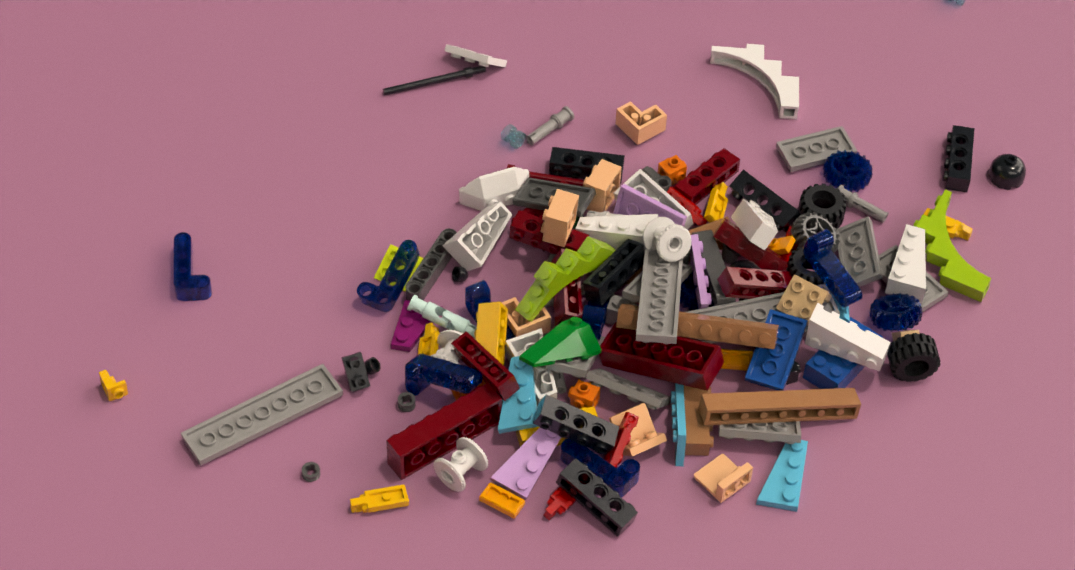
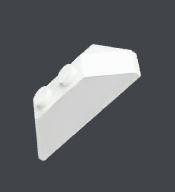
M511 167L479 176L465 187L459 189V202L462 205L480 211L498 202H502L504 206L512 205L513 198L526 179L529 178L528 169Z

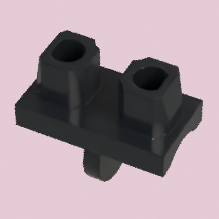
M356 352L352 355L341 357L350 391L354 392L369 387L370 382L362 353Z

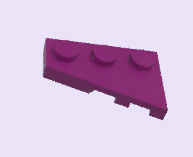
M410 300L404 301L391 341V349L410 352L423 336L426 324L431 323V321L423 318L421 314L413 310H407Z

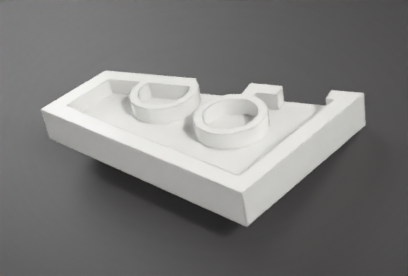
M446 44L445 51L451 53V57L461 59L462 56L465 57L464 61L475 63L476 60L479 61L478 65L489 67V64L506 67L507 60L493 58L492 56L476 53L475 51Z

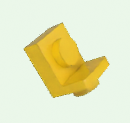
M107 370L99 372L101 386L109 402L128 395L125 380L116 383L114 377L109 376Z

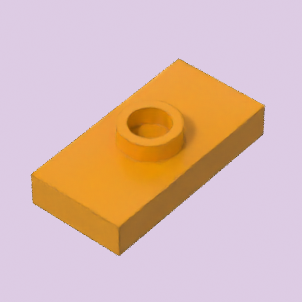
M793 236L773 238L768 247L779 255L789 254L796 240Z
M721 349L724 358V364L721 369L747 371L754 351Z
M491 482L479 496V501L513 519L516 518L525 505L524 499Z

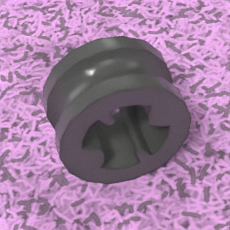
M404 392L398 396L399 410L411 412L415 409V396L412 393Z
M315 462L305 463L302 466L303 479L308 482L318 480L320 477L319 465ZM310 469H313L315 474L308 475L307 470L311 471Z

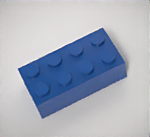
M850 317V321L858 324L857 326L862 331L869 330L874 334L882 337L878 333L874 332L870 328L866 327L865 325ZM818 350L806 363L803 378L819 389L846 388L865 366Z

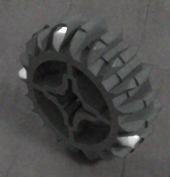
M807 212L800 215L793 222L790 230L791 236L796 240L794 244L798 247L803 248V245L821 246L823 250L830 251V255H833L837 250L840 242L838 237L840 235L836 233L837 228H833V223H829L827 218L824 219L822 214L817 216L815 212Z

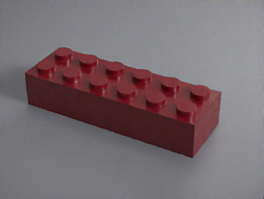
M617 322L614 323L600 345L602 350L599 356L603 366L708 391L724 364V358L719 345L677 336L676 344L644 343L636 341V330L617 328Z
M487 383L475 388L471 393L459 397L455 402L443 406L432 415H427L416 424L409 425L400 433L393 434L386 440L388 465L400 480H403L431 464L437 458H441L457 449L456 441L459 438L467 437L472 440L499 425L502 398Z

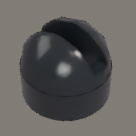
M456 266L453 268L452 279L455 282H462L468 278V271L464 267Z
M371 357L364 362L367 374H375L381 369L380 363L375 357Z

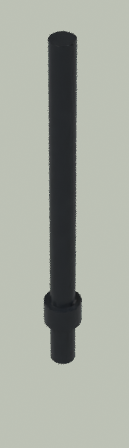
M466 67L461 71L384 88L383 93L384 95H389L462 77L470 78L475 74L486 72V67Z

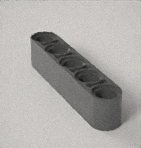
M444 229L406 284V300L411 301L414 295H417L421 300L425 299L452 258V255L442 245L457 233L454 229Z
M712 230L693 232L691 235L698 234L699 241L703 243L701 257L705 258L706 261L704 276H708V289L714 305L736 302V298L725 297L717 280L726 267Z

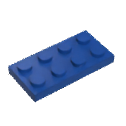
M770 309L765 323L779 325L775 349L756 347L745 376V381L776 391H784L807 328L808 320Z

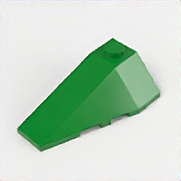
M571 317L558 324L519 356V360L532 367L555 364V360L570 362L574 357H580L582 360L589 359L600 354L602 349L590 325L579 317Z

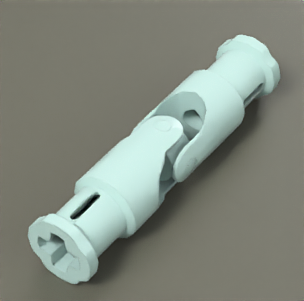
M417 295L412 297L407 310H413L421 314L423 318L448 330H455L460 333L467 331L475 339L474 333L477 326L471 324L470 320L432 302H425L419 299Z

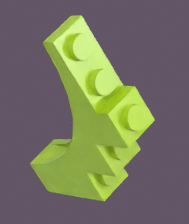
M945 189L942 196L938 195L935 201L936 207L930 209L928 216L923 214L920 220L915 221L913 226L925 229V243L928 244L925 253H927L926 261L941 267L938 274L941 277L940 284L982 302L990 287L991 278L968 264L952 244L946 227V211L950 204L952 192Z
M587 236L577 252L566 248L556 264L544 260L533 276L536 280L515 310L532 322L541 309L562 288L578 277L596 270L616 250L605 242Z

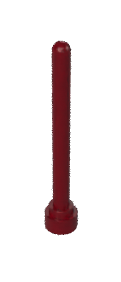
M508 164L507 169L515 167V165ZM529 171V178L558 183L564 180L570 185L583 187L584 180Z

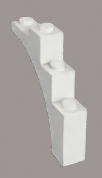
M747 44L746 48L712 46L710 63L725 65L749 74L766 87L773 96L778 107L779 118L797 120L799 110V77L781 76L782 61L764 60V45Z

